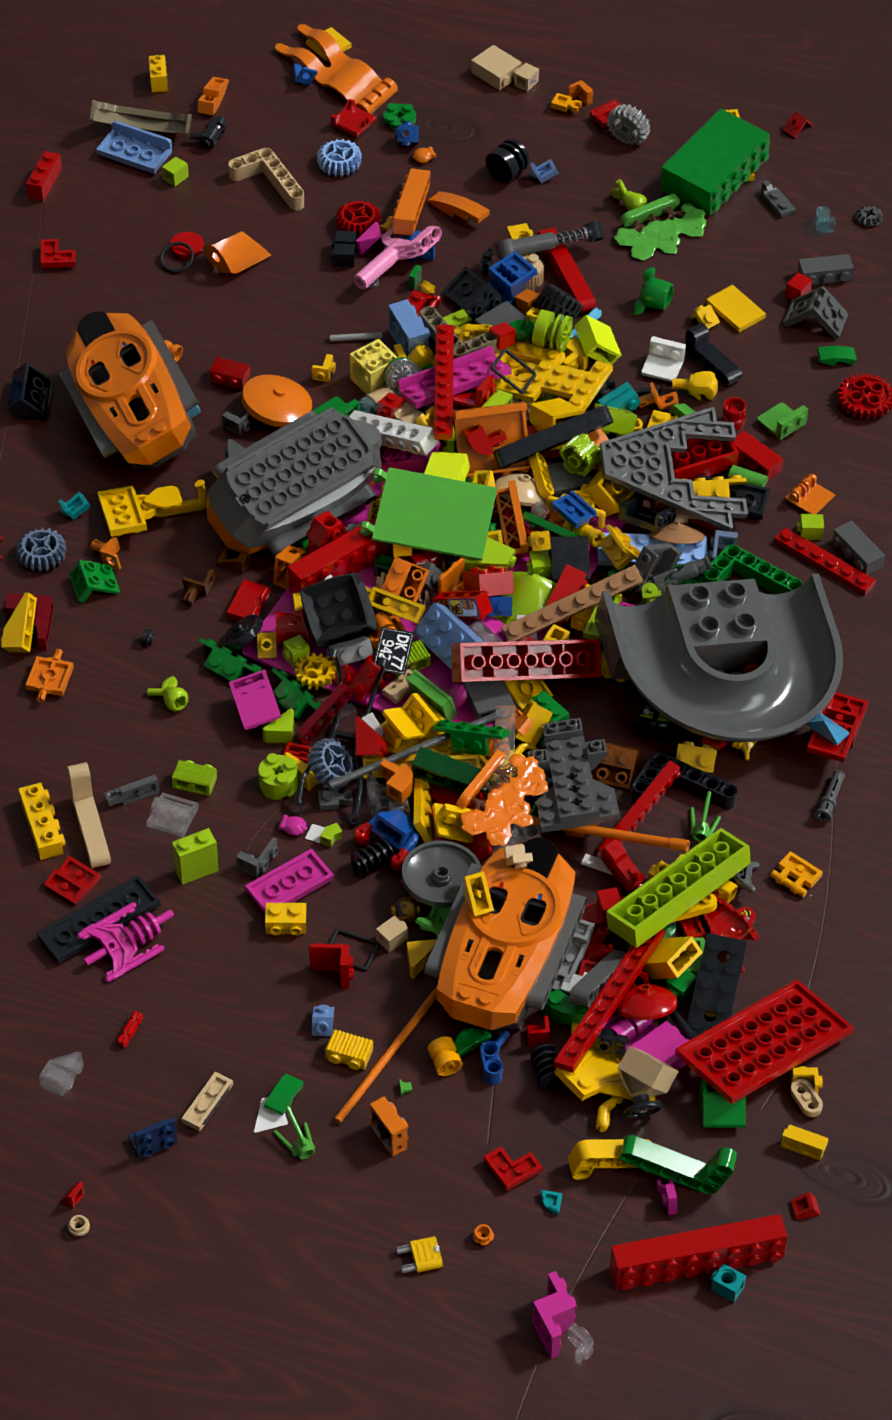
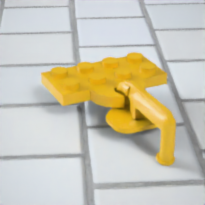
M198 480L194 484L198 490V498L182 501L179 489L175 486L156 488L149 495H136L134 486L98 491V499L110 536H121L123 534L147 530L145 520L154 516L163 517L206 508L205 481Z

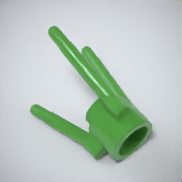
M710 791L707 792L702 819L696 825L694 808H690V835L698 842H702L713 834L721 819L718 816L711 828L706 823L711 796Z
M287 1106L286 1110L299 1139L294 1142L295 1146L293 1147L277 1130H274L273 1133L292 1152L294 1158L299 1156L302 1160L307 1159L314 1154L316 1149L312 1142L306 1122L303 1123L305 1138L290 1107Z

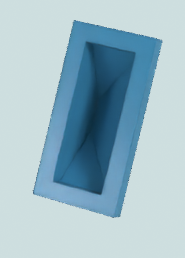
M822 713L818 714L807 724V726L836 746L849 735L847 730Z

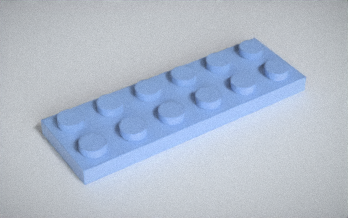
M626 533L632 540L630 544L637 547L640 552L643 546L669 543L658 540L650 534ZM706 536L702 541L696 543H670L682 552L676 565L682 566L687 562L700 560L705 555L708 556ZM601 546L597 547L598 565L614 566ZM633 559L626 566H633L636 560Z

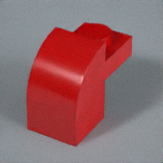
M480 424L463 431L469 446L482 455L494 454L491 447H498L504 443L503 441L507 440L505 432L501 429L486 436L484 428Z

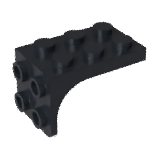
M466 266L442 291L474 319L497 307L503 299L492 285L484 282Z

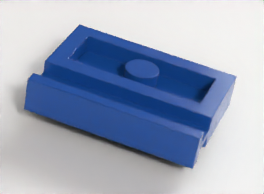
M573 490L570 491V494H565L552 502V508L576 529L588 522L591 517H596L597 511Z

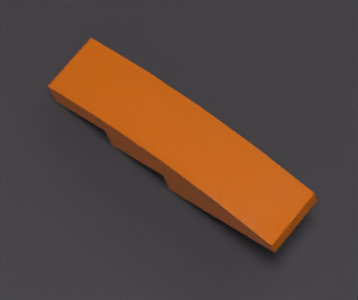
M439 191L428 199L430 204L449 216L455 217L457 215L465 221L470 218L480 223L490 214V210L482 205L452 193Z

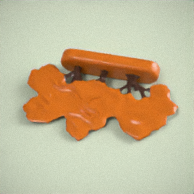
M499 749L494 753L456 802V805L462 809H465L471 801L475 803L473 811L461 814V821L463 823L461 828L471 835L486 832V837L491 845L505 846L512 836L510 824H516L521 827L534 824L532 816L529 815L531 811L530 805L524 801V796H538L549 790L544 770L538 767V760L534 756L525 758L520 754H513L509 761L511 767L502 770L500 765L503 763L506 755ZM510 772L517 773L518 776L512 778L506 776L505 774L507 773L509 775ZM494 773L502 776L503 784L499 788H493L487 784ZM483 787L489 790L486 801L475 798ZM480 806L485 809L483 812L479 809Z

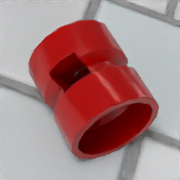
M730 397L723 404L722 422H734L735 431L740 430L745 423L746 403L741 398Z
M421 550V553H414L407 557V561L415 565L431 562L438 569L442 567L441 558L437 552Z

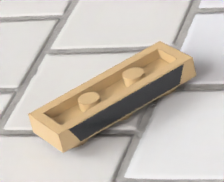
M214 1072L182 1117V1123L201 1131L233 1086V1080Z

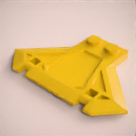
M571 1024V1035L579 1024ZM595 1041L574 1073L556 1068L554 1072L582 1101L597 1093L632 1100V1097L623 1085L618 1071L622 1058L594 1048ZM650 1096L649 1100L655 1101V1096Z

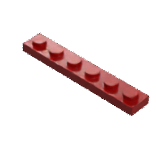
M786 527L774 538V543L864 596L875 585L876 580Z

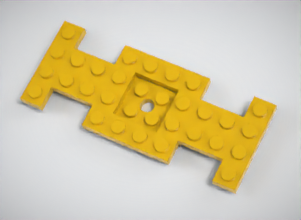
M456 326L454 332L460 338L461 327ZM469 331L463 333L467 337L472 336V333ZM515 341L514 345L505 349H508L534 370L536 377L523 394H520L502 378L496 379L494 384H496L497 390L513 394L512 398H519L535 403L539 396L543 397L545 393L569 398L568 402L582 409L584 413L613 371V365L596 361L590 371L587 372L561 365L566 358L564 352ZM502 350L495 354V356L498 357ZM505 352L500 360L510 366L512 374L505 377L522 390L533 374ZM435 354V356L433 357V358H434V361H433L432 365H436V354Z

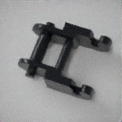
M488 248V251L484 252L480 261L482 264L480 271L483 273L488 272L489 268L494 264V260L491 259L494 254L493 248Z

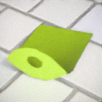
M513 572L514 594L500 595L512 596V616L494 617L504 625H507L517 620V615H528L545 607L557 583L537 574Z

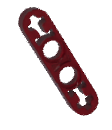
M344 684L337 686L299 728L295 735L296 741L305 746L309 745L352 696V689Z

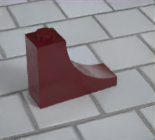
M8 593L7 601H3V612H6L7 620L12 616L24 594ZM33 595L37 598L33 631L38 639L39 650L47 651L54 612L53 596Z

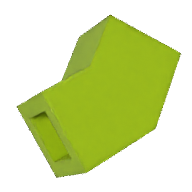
M338 823L325 827L320 835V843L332 847L335 841L342 839V830Z

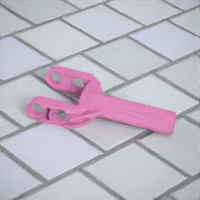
M428 226L412 241L402 239V234H394L393 227L381 236L384 250L354 276V283L358 288L364 290L398 260L423 255L440 240L442 234L440 227ZM434 230V231H435V235H434V237L432 238V231ZM422 239H424L423 247L421 246Z

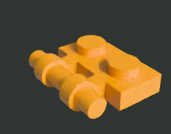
M790 851L778 865L782 872L779 873L773 870L770 877L775 879V882L779 885L788 887L793 894H799L804 897L807 890L802 888V886L805 885L811 889L822 877L823 871ZM790 875L791 877H793V878L796 879L797 881L794 883L793 881H791V880L788 879L787 877Z

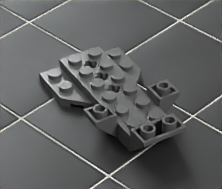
M581 718L542 724L546 749L528 752V757L534 756L538 760V767L543 769L544 774L552 778L553 786L548 792L544 793L536 801L542 833L620 820L614 788L593 780L591 771L608 755L605 739L585 742Z

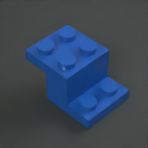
M513 251L489 268L490 282L488 284L492 285L503 297L500 304L508 301L513 306L516 304L514 296L525 290L524 283L538 274L537 269L520 254Z

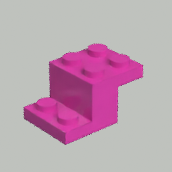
M556 1271L548 1274L546 1297L533 1302L532 1324L551 1359L559 1356L560 1346H562L560 1337L563 1332L573 1328L574 1319L576 1318L575 1308H577L574 1297L572 1295L569 1296L566 1291L567 1285L562 1277L559 1278Z

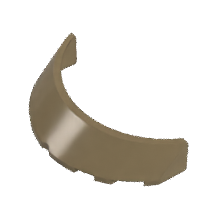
M92 100L90 120L107 124L118 121L144 130L189 134L192 115L124 107Z

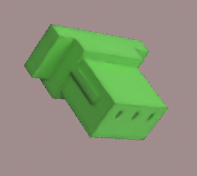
M400 1079L398 1085L400 1095L403 1096L404 1093H411V1082L404 1083Z

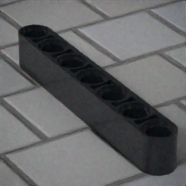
M603 405L493 451V455L499 469H503L526 460L536 453H543L567 443L577 435L579 436L582 433L589 434L612 424L614 420L607 405Z

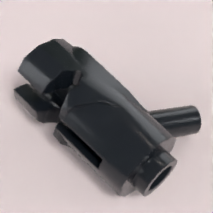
M222 116L213 117L206 125L205 131L190 133V140L199 139L203 148H214L227 129V126H225L227 123L226 119Z

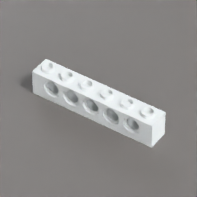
M356 410L349 416L351 419L365 421L374 425L382 436V446L427 456L439 442V440L434 439V430L430 427Z

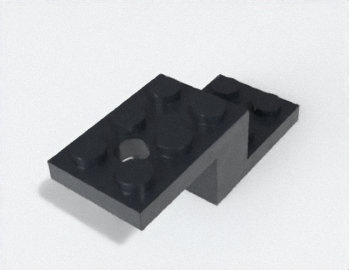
M707 933L687 1022L690 1028L696 1031L698 1035L732 1016L747 946L746 940ZM722 951L729 954V960L725 963H721L717 959V955ZM708 1010H713L716 1013V1018L712 1022H708L704 1018V1014Z

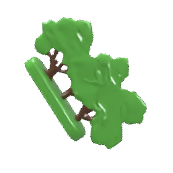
M670 194L623 214L620 218V223L625 228L618 229L617 235L614 238L620 245L632 246L631 256L639 260H646L653 256L656 248H660L664 253L676 254V245L680 243L678 234L682 233L691 237L703 236L704 227L707 222L704 219L705 212L704 209H696L693 204L689 203L684 204L680 211H673L679 206L680 199L676 194ZM665 213L669 214L668 218L664 221H658L655 218ZM673 214H675V215L679 214V215L683 216V218H682V219L676 218L675 216H673ZM652 219V221L647 226L640 224L642 222Z

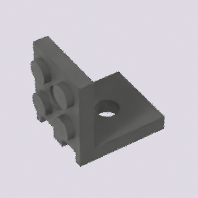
M821 286L793 299L783 324L789 327L814 316L833 339L840 337L848 313L837 302L835 297L824 286Z

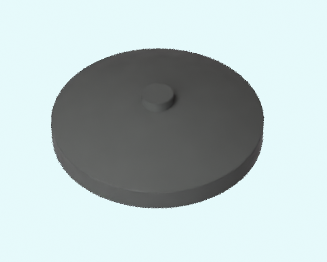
M431 841L417 846L406 856L402 865V882L407 892L417 901L432 907H452L471 863L481 864L472 851L458 843Z

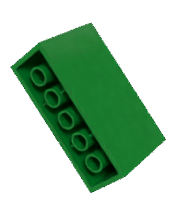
M719 109L661 167V191L669 195L676 194L680 201L693 204L696 209H704L705 214L711 216L719 210L724 202L729 200L734 192L738 191L744 182L748 181L753 171L756 172L760 165L768 160L770 156V133L723 109Z

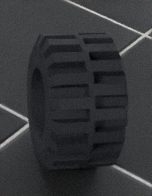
M546 283L535 301L543 310L554 312L555 318L562 314L564 318L565 316L572 317L573 322L583 308L577 299L553 284Z

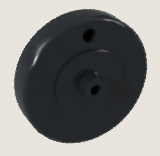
M250 614L241 618L226 632L222 644L231 651L244 647L258 635L262 629L263 621L257 614Z

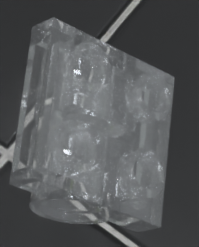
M162 792L161 796L155 797L152 803L147 827L184 837L199 809V803Z

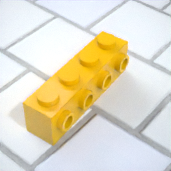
M42 783L18 788L20 801L40 860L63 854L62 846L65 845L63 834L59 835L58 833L60 825L58 819L53 818L55 811L53 804L49 805L48 803L50 801L48 790L43 789Z

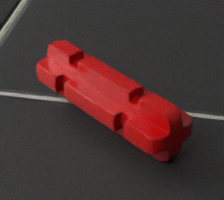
M132 1012L131 1019H128L121 1031L122 1034L116 1040L118 1046L127 1047L130 1042L129 1040L138 1028V1024L143 1019L142 1013Z

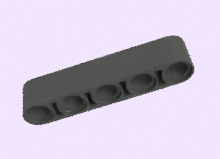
M613 949L611 953L604 957L573 986L569 997L570 1002L590 1008L627 952Z

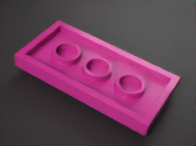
M310 849L245 885V890L266 915V903H293L334 880V874L318 855Z

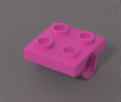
M617 1013L608 1020L602 1031L609 1029L616 1036L619 1034L628 1036L627 1051L629 1046L634 1045L657 1027L653 1024V1019L635 1020Z

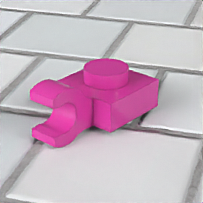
M658 1180L657 1190L661 1193L663 1207H667L668 1215L677 1214V1195L673 1181L669 1180V1184L663 1185L661 1180Z

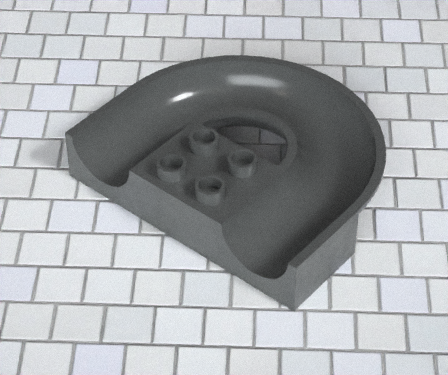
M819 573L811 574V577L799 588L775 595L759 592L755 579L671 585L657 599L639 606L618 605L613 602L610 590L602 591L594 617L611 680L630 678L642 697L662 716L685 730L707 738L726 742H757L789 734L802 728L820 714L830 703L840 683L843 670L842 644ZM752 663H757L760 666L750 673L740 675L717 671L720 669L744 668Z

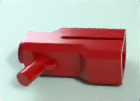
M617 838L607 844L597 854L628 893L635 891L643 885V882L646 880L644 874L633 863Z

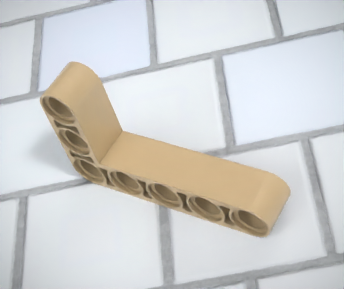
M262 148L229 161V178L231 180L240 181L263 172L291 209H303V189L271 149Z
M88 763L67 766L72 802L91 868L111 864V858L93 798Z

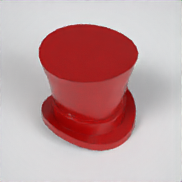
M303 608L299 612H295V614L275 611L276 641L278 646L299 634L309 644L308 622Z

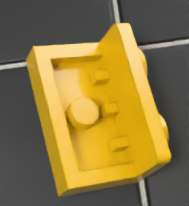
M683 741V744H678L676 759L704 772L713 774L717 750L709 745L697 747L693 742Z
M266 903V934H306V903Z

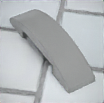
M580 920L552 990H561L563 982L570 983L572 975L578 971L588 948L595 926L594 923Z

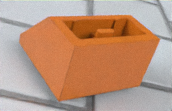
M395 556L382 590L417 603L430 570Z

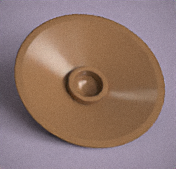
M680 521L669 524L657 532L650 531L652 537L669 543L690 544L700 542L705 538L701 531L680 524Z

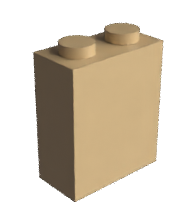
M492 45L471 60V73L496 89L501 90L514 81L515 72L522 66V62Z

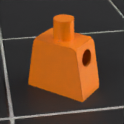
M288 545L276 555L274 585L284 589L289 587L288 566L307 555L304 548Z

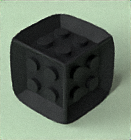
M357 573L335 576L300 590L306 619L317 646L327 648L337 643L363 636L366 637L377 631L376 618L368 592L361 576Z

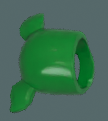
M654 267L646 269L643 273L644 283L640 291V299L634 305L633 314L635 315L644 312L646 306L665 310L673 298V284L654 278Z

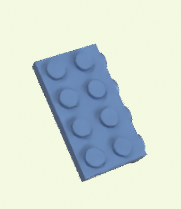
M113 121L111 132L97 147L96 154L155 174L172 153V142L169 138Z

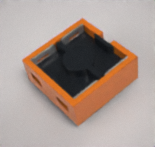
M385 1096L370 1103V1113L372 1115L370 1117V1126L389 1153L394 1157L405 1151L408 1140V1124L403 1117H399L395 1105L392 1102H388Z

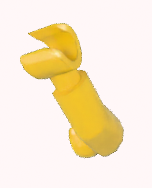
M612 1096L611 1099H608L599 1106L596 1119V1129L600 1128L599 1132L607 1130L610 1123V1111L616 1107V1104H622L624 1098Z

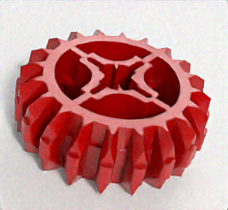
M357 200L355 202L349 201L348 204L343 203V206L339 207L335 219L338 231H356V237H360L375 222H378L379 226L381 225V215L378 208L375 207V204L370 205L369 201L365 203L363 200L361 202H357Z

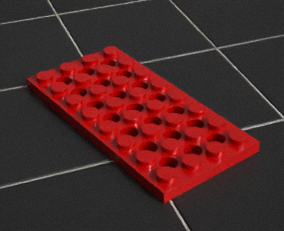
M795 980L677 1047L675 1055L730 1104H733L852 1034L854 1027L800 981Z

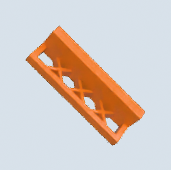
M512 480L508 481L509 488L497 490L496 503L504 543L506 546H509L513 540L518 542L520 548L515 549V555L528 553L529 548L516 482ZM510 493V499L507 503L500 500L499 495ZM506 509L513 511L510 519L503 515ZM510 524L517 528L513 535L506 531Z

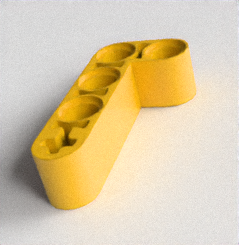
M624 1139L582 1140L574 1146L568 1156L571 1174L575 1180L589 1177L594 1168L638 1167L625 1163L620 1159Z

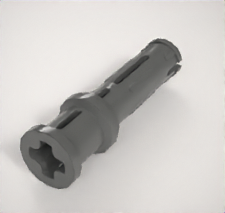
M836 770L833 772L825 796L819 800L820 806L815 811L814 816L820 822L827 823L832 818V810L837 805L836 797L845 778V774L842 771Z

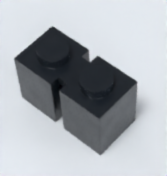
M336 231L335 237H332V248L334 249H331V260H334V267L355 266L356 231Z

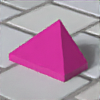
M375 222L356 240L359 255H362L382 236L378 222Z

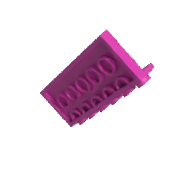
M492 346L454 359L453 395L479 386L488 375L494 376L495 380L500 378L490 368L497 358ZM501 360L494 367L504 376L512 374L511 367ZM436 366L397 381L400 396L416 409L435 402Z

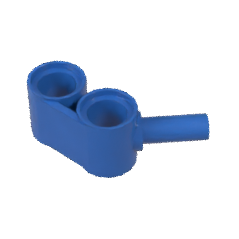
M503 1030L494 1042L486 1041L480 1047V1063L484 1080L490 1085H497L502 1081L503 1064L500 1060L499 1052L502 1044L510 1036L507 1030Z

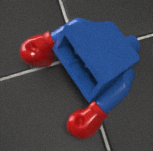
M400 810L380 811L369 822H365L355 828L353 839L358 845L362 846L370 843V836L373 833L384 838L388 843L400 850L397 855L392 856L390 865L393 870L402 871L404 859L415 848L419 839V832L414 826V817H409Z

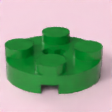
M390 103L383 113V121L385 125L386 123L390 125V128L393 130L398 128V125H402V122H412V125H414L416 122V112L411 104Z

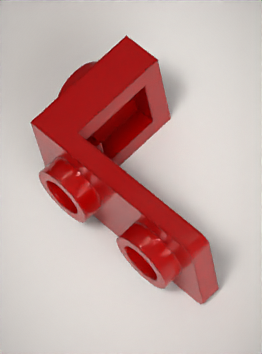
M389 392L378 401L377 415L394 419V413L404 405V398Z

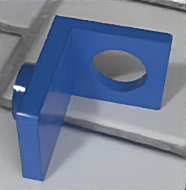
M298 64L293 65L295 82L310 85L318 71Z

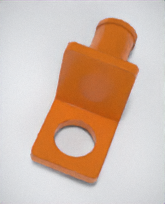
M653 382L650 383L651 393L639 397L641 402L639 404L640 408L655 403L658 405L659 410H663L679 403L676 391L659 397ZM668 398H674L670 403H665Z
M113 536L107 543L94 539L91 542V550L100 552L103 564L120 570V561L116 555L120 550L117 537Z

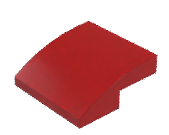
M68 856L58 870L56 868L44 882V886L76 905L94 888L102 877L91 868Z

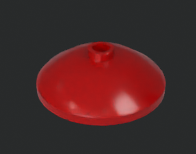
M653 984L637 985L628 990L616 1011L626 1018L635 1020L657 1019L672 1013L676 1009L677 997L670 990Z

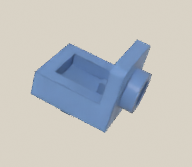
M551 159L538 167L533 162L530 163L532 176L534 179L538 178L541 184L559 174Z
M328 1005L314 1006L312 1015L313 1036L332 1035L334 1007H329Z

